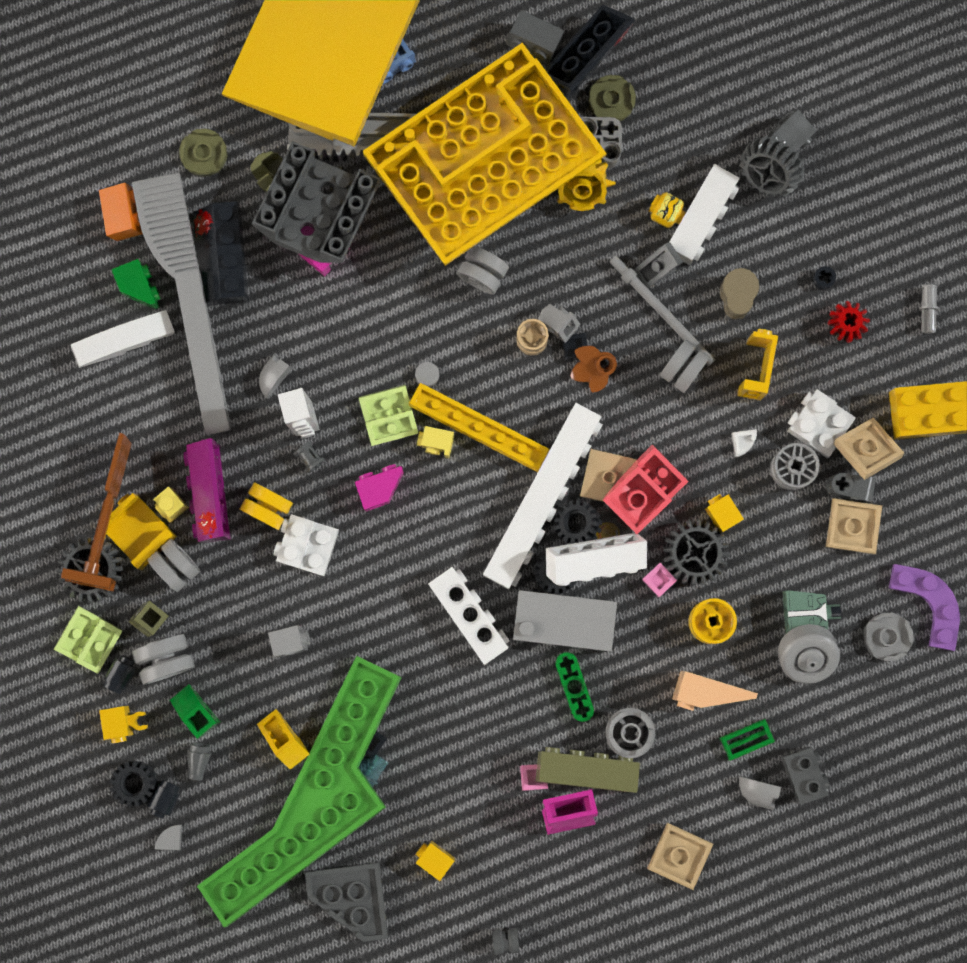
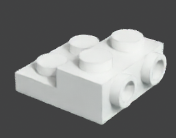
M817 389L813 393L809 391L801 402L804 407L800 413L795 411L788 421V424L791 426L787 432L824 457L829 458L836 448L834 445L835 439L847 432L855 417L836 405V401Z
M291 514L290 519H284L281 532L285 533L283 541H278L275 546L273 555L277 556L276 561L325 576L339 529Z

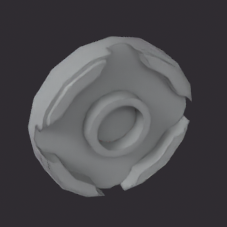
M880 613L872 617L866 624L863 632V640L867 651L874 658L882 661H896L903 658L910 650V647H912L914 641L913 630L909 622L895 613Z

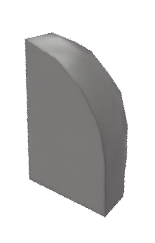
M274 354L264 365L259 376L261 392L267 399L292 370L288 364L281 359L279 360Z
M739 776L741 793L748 802L771 810L775 808L774 803L775 799L779 798L780 786Z

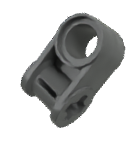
M839 473L827 479L826 490L834 497L846 498L861 503H872L876 478L869 477L864 480L860 475ZM836 481H839V483L843 485V488L839 489V486L836 485Z

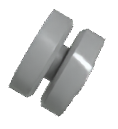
M184 634L153 641L132 652L136 664L144 665L151 662L153 664L143 668L139 673L143 685L151 684L195 668L191 655L184 654L175 657V654L186 650L188 647Z

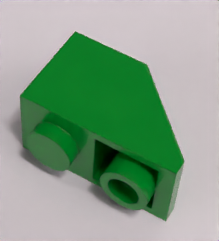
M139 259L111 269L119 291L125 297L154 309L160 308L157 300H160L161 297L156 286H151L149 278H152V274L147 264L143 265Z
M190 684L170 699L180 719L197 739L202 738L221 722Z

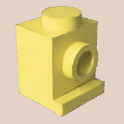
M425 426L424 432H419L417 446H422V448L426 449V453L440 455V452H444V457L450 458L454 432Z
M169 486L153 499L156 502L154 504L156 506L155 509L169 523L173 522L189 508L175 490Z

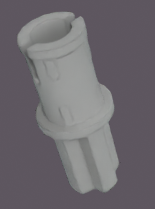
M937 285L921 286L922 306L919 307V310L922 311L921 331L925 334L936 332V311L939 310L937 306Z

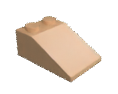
M680 671L672 700L678 701V707L693 711L694 707L703 708L756 699L758 693L686 671Z

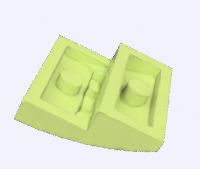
M406 385L359 397L371 446L418 434L412 407L409 406L410 400Z
M78 606L54 650L98 674L123 630Z

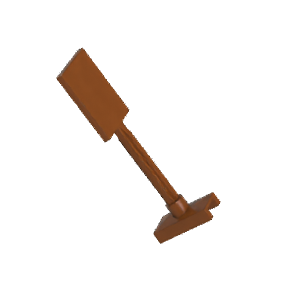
M119 433L104 489L107 492V496L102 505L88 561L85 562L83 571L63 568L61 578L65 579L66 582L114 592L116 582L109 577L98 575L100 568L98 563L112 514L114 499L118 498L132 445L123 433Z

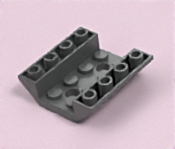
M292 141L254 217L252 225L273 243L319 263H343L382 178L359 169L356 176L315 159V150ZM328 185L334 191L329 195H325L320 191L321 187ZM304 226H310L314 229V233L306 236L300 230Z

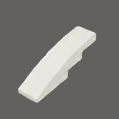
M164 310L87 337L71 344V348L80 368L124 355L126 351L146 346L151 341L171 336L175 331L167 311Z

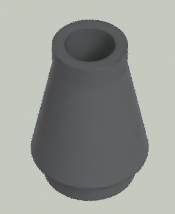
M193 742L190 744V748L187 749L188 778L201 781L203 780V775L212 752L210 751V745Z

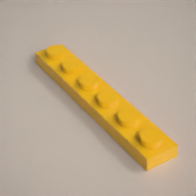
M422 383L419 384L409 402V406L536 472L539 471L550 450Z

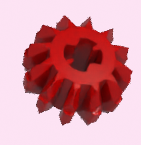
M846 301L844 307L839 303L835 306L836 311L832 310L829 313L833 319L829 320L827 325L835 327L830 333L833 335L838 332V341H841L845 336L847 343H851L853 337L859 340L862 338L861 333L868 331L865 324H868L870 319L863 318L867 313L866 309L861 312L858 311L859 303H856L853 308L850 301ZM850 318L853 323L847 326L844 321Z

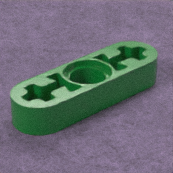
M562 653L557 657L555 665L571 713L578 721H588L593 716L594 708L578 660L572 653ZM564 656H567L568 660H573L574 664L570 665L572 673L577 670L578 676H570L564 680L563 675L568 674L565 667H560ZM571 680H578L581 683L582 689L578 694H571L568 691L567 685ZM585 694L586 699H581L584 707H589L586 717L576 714L575 710H578L579 706L577 701L572 704L571 698H579Z

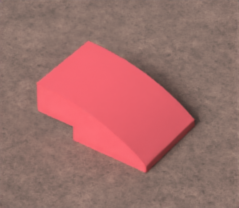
M651 445L616 482L603 498V501L638 534L672 501L671 498L689 481Z

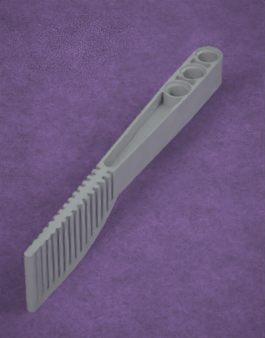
M180 172L132 182L134 197L145 241L158 263L176 281L206 435L231 431L227 402Z

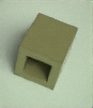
M149 600L142 604L129 620V623L149 637L156 633L168 615Z

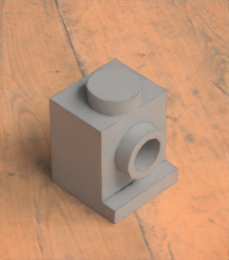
M551 304L544 307L537 318L546 325L550 333L565 343L581 325L573 313H568L560 306L557 309Z

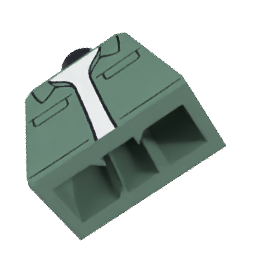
M799 591L782 592L785 634L795 627L807 624L819 625L828 629L829 619H841L840 604L827 605L826 595Z

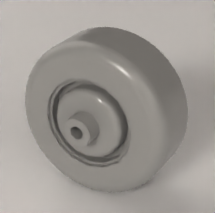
M807 624L795 627L784 635L778 646V658L782 670L790 679L798 683L811 684L828 678L836 670L840 661V651L834 636L829 630L819 625Z

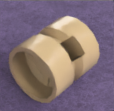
M527 319L522 322L517 331V346L520 351L530 356L543 352L549 336L546 325L537 319Z

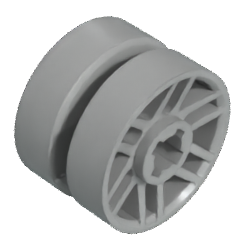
M473 246L465 256L468 262H462L456 274L471 286L494 295L500 285L498 279L504 278L509 266L494 254Z
M687 340L681 344L659 375L667 382H671L678 376L674 387L685 393L710 359L701 350L692 357L695 346Z
M801 443L789 444L779 450L772 458L770 464L771 476L775 483L783 489H802L812 483L817 477L820 467L819 459L814 450L809 446ZM792 464L798 465L797 470L791 468Z
M169 539L161 547L166 557L156 551L147 561L174 591L179 592L187 584L182 574L192 580L201 571L188 554L175 541Z

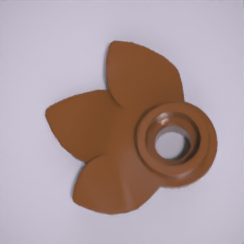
M587 345L577 348L574 352L580 361L573 367L570 377L579 382H589V388L592 393L602 390L608 383L609 375L617 367L616 358L609 352H600L594 346ZM604 359L608 360L607 367L602 368L600 362Z

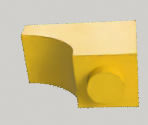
M277 709L257 723L276 757L289 769H292L310 755L301 739L295 734Z

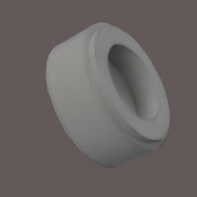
M430 362L421 363L415 371L416 381L428 387L434 386L439 380L437 366Z

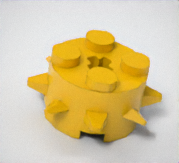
M600 159L558 188L559 197L557 202L559 204L567 203L572 210L578 211L592 210L597 203L605 204L607 187L616 185V182L606 179L608 164L606 162L602 163Z

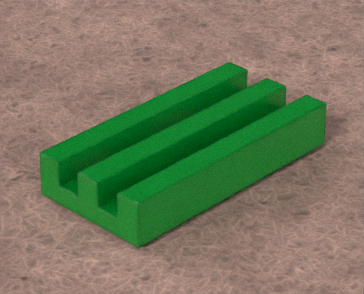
M766 719L757 721L719 738L729 761L775 742ZM763 726L764 730L728 745L727 740ZM767 735L768 739L732 754L731 749Z

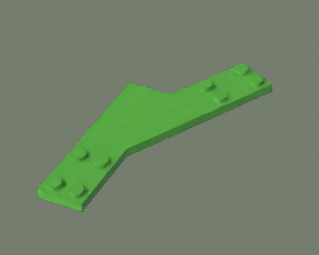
M356 656L273 829L197 886L223 927L231 925L386 808L359 769V765L402 677Z

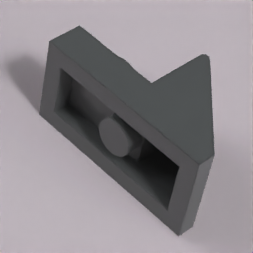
M669 242L638 265L634 271L638 274L637 276L641 282L649 289L676 272V268L683 261Z

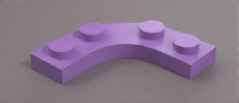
M894 564L889 589L921 596L929 604L933 615L929 646L955 651L960 624V612L957 600L951 589L943 580L928 571Z

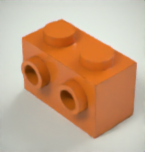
M121 183L99 190L106 236L116 241H121L142 235L133 187L126 183Z

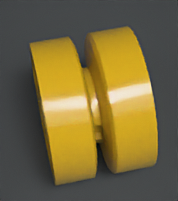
M253 483L248 494L258 501L254 502L244 499L239 510L279 530L284 518L278 515L277 511L288 514L293 503L267 488Z
M712 598L701 601L693 607L688 623L691 633L697 640L706 644H717L728 640L733 635L737 625L735 611L727 602ZM710 617H715V626H710L708 620Z

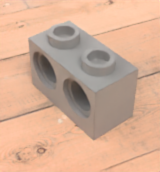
M297 625L268 633L274 657H283L307 651V645L311 644L308 630L303 629L302 626Z

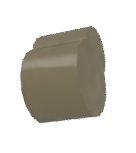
M744 268L734 269L727 274L721 284L720 297L724 302V311L731 319L744 318L752 308L753 300L758 294L759 280L750 270Z

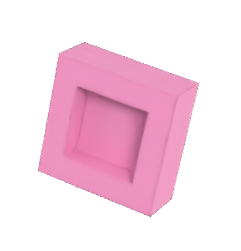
M661 563L642 579L657 597H660L677 581Z
M537 764L520 766L522 791L548 789V783L535 782Z

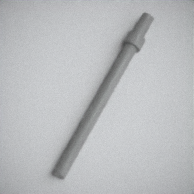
M614 256L609 261L622 275L621 279L626 284L630 283L684 341L687 340L695 346L694 352L696 354L701 350L710 357L706 363L708 366L716 360L636 277L638 274L632 268H628L617 256Z

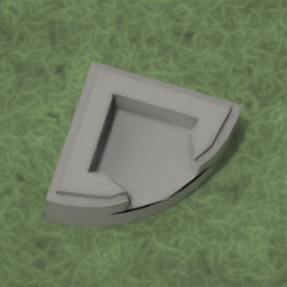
M182 824L174 825L164 830L156 841L155 849L181 850Z

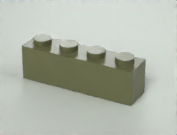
M545 747V752H538L535 782L637 793L640 763L633 762V758L619 756L618 760L609 759V754L594 753V757L584 756V751L570 750V754H561L559 748Z

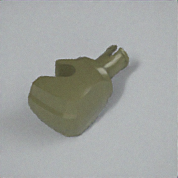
M274 151L259 154L250 165L251 172L258 180L257 184L265 192L268 191L283 161L282 157Z

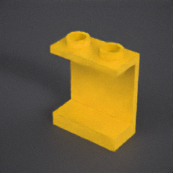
M758 329L757 332L754 331L747 339L746 345L765 348L759 382L745 379L738 388L737 396L762 400L768 394L778 336L772 335V331Z
M134 493L131 495L126 494L118 501L117 504L119 506L112 512L106 534L132 560L131 563L137 569L143 570L149 564L147 559L156 551L161 552V547L169 539L174 540L177 536L138 495Z

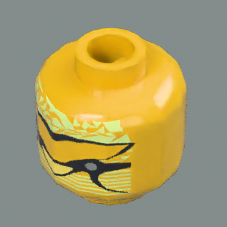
M664 192L661 195L657 194L648 210L651 212V219L666 228H671L675 223L680 224L686 213L682 210L684 206L683 201L668 192Z

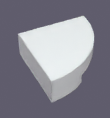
M757 429L732 433L735 457L744 455L752 448L756 440Z

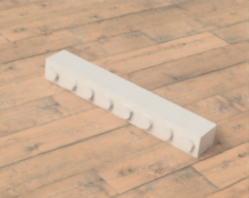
M575 403L483 573L484 577L508 590L511 585L516 587L522 576L519 573L522 564L528 565L534 552L530 551L534 542L540 543L545 533L542 527L545 521L551 522L557 509L553 508L557 499L563 500L569 489L565 487L567 480L575 478L580 468L576 464L580 456L585 458L590 450L591 445L587 443L592 435L597 437L603 425L599 423L602 416Z

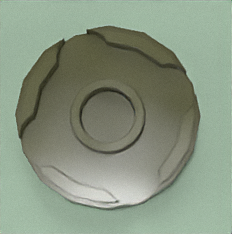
M607 75L600 77L591 87L588 104L595 117H612L620 122L631 114L635 107L636 94L633 86L624 80L623 77Z
M206 128L196 129L188 136H185L179 148L180 160L185 169L191 174L200 177L212 176L218 173L225 165L228 157L227 147L223 139L215 131Z

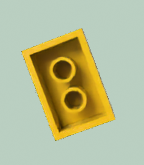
M967 381L899 387L889 392L894 440L967 433Z

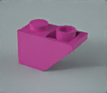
M396 464L382 468V473L373 475V472L359 476L360 480L356 481L355 484L366 512L389 504L404 474L401 466L396 467Z

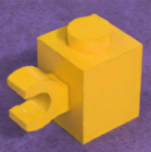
M129 706L99 710L104 740L111 739L112 744L127 741L126 736L133 735L132 727L139 731L148 728V725L141 726L137 723L138 717L146 715V712L140 711L130 715Z

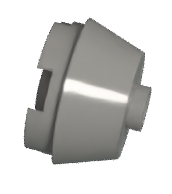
M625 708L617 711L609 719L606 726V740L616 754L625 758H636L645 754L653 745L655 727L651 718L645 712L635 708Z

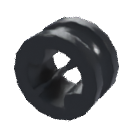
M828 266L820 267L813 275L814 285L822 290L829 289L836 281L835 271ZM819 273L829 274L830 278L827 281L830 283L820 282L821 274Z

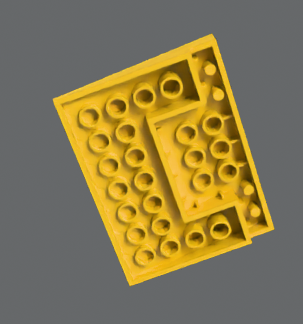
M264 0L223 89L222 96L333 141L336 139L355 147L420 0Z
M523 43L363 150L366 160L378 176L382 178L383 183L445 266L607 155L537 58H533Z

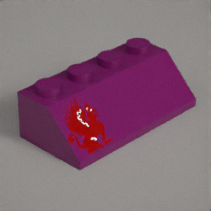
M212 438L186 445L187 452H184L185 466H189L190 476H187L186 480L188 490H192L193 500H189L191 514H195L196 524H192L193 536L198 538L199 543L231 540L219 444Z

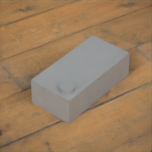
M519 590L513 640L612 652L617 602Z

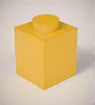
M719 494L708 501L710 506L705 510L714 525L719 528L720 534L744 520L729 494L725 497Z
M432 840L429 845L423 843L415 854L419 857L416 864L439 881L455 861L452 855Z

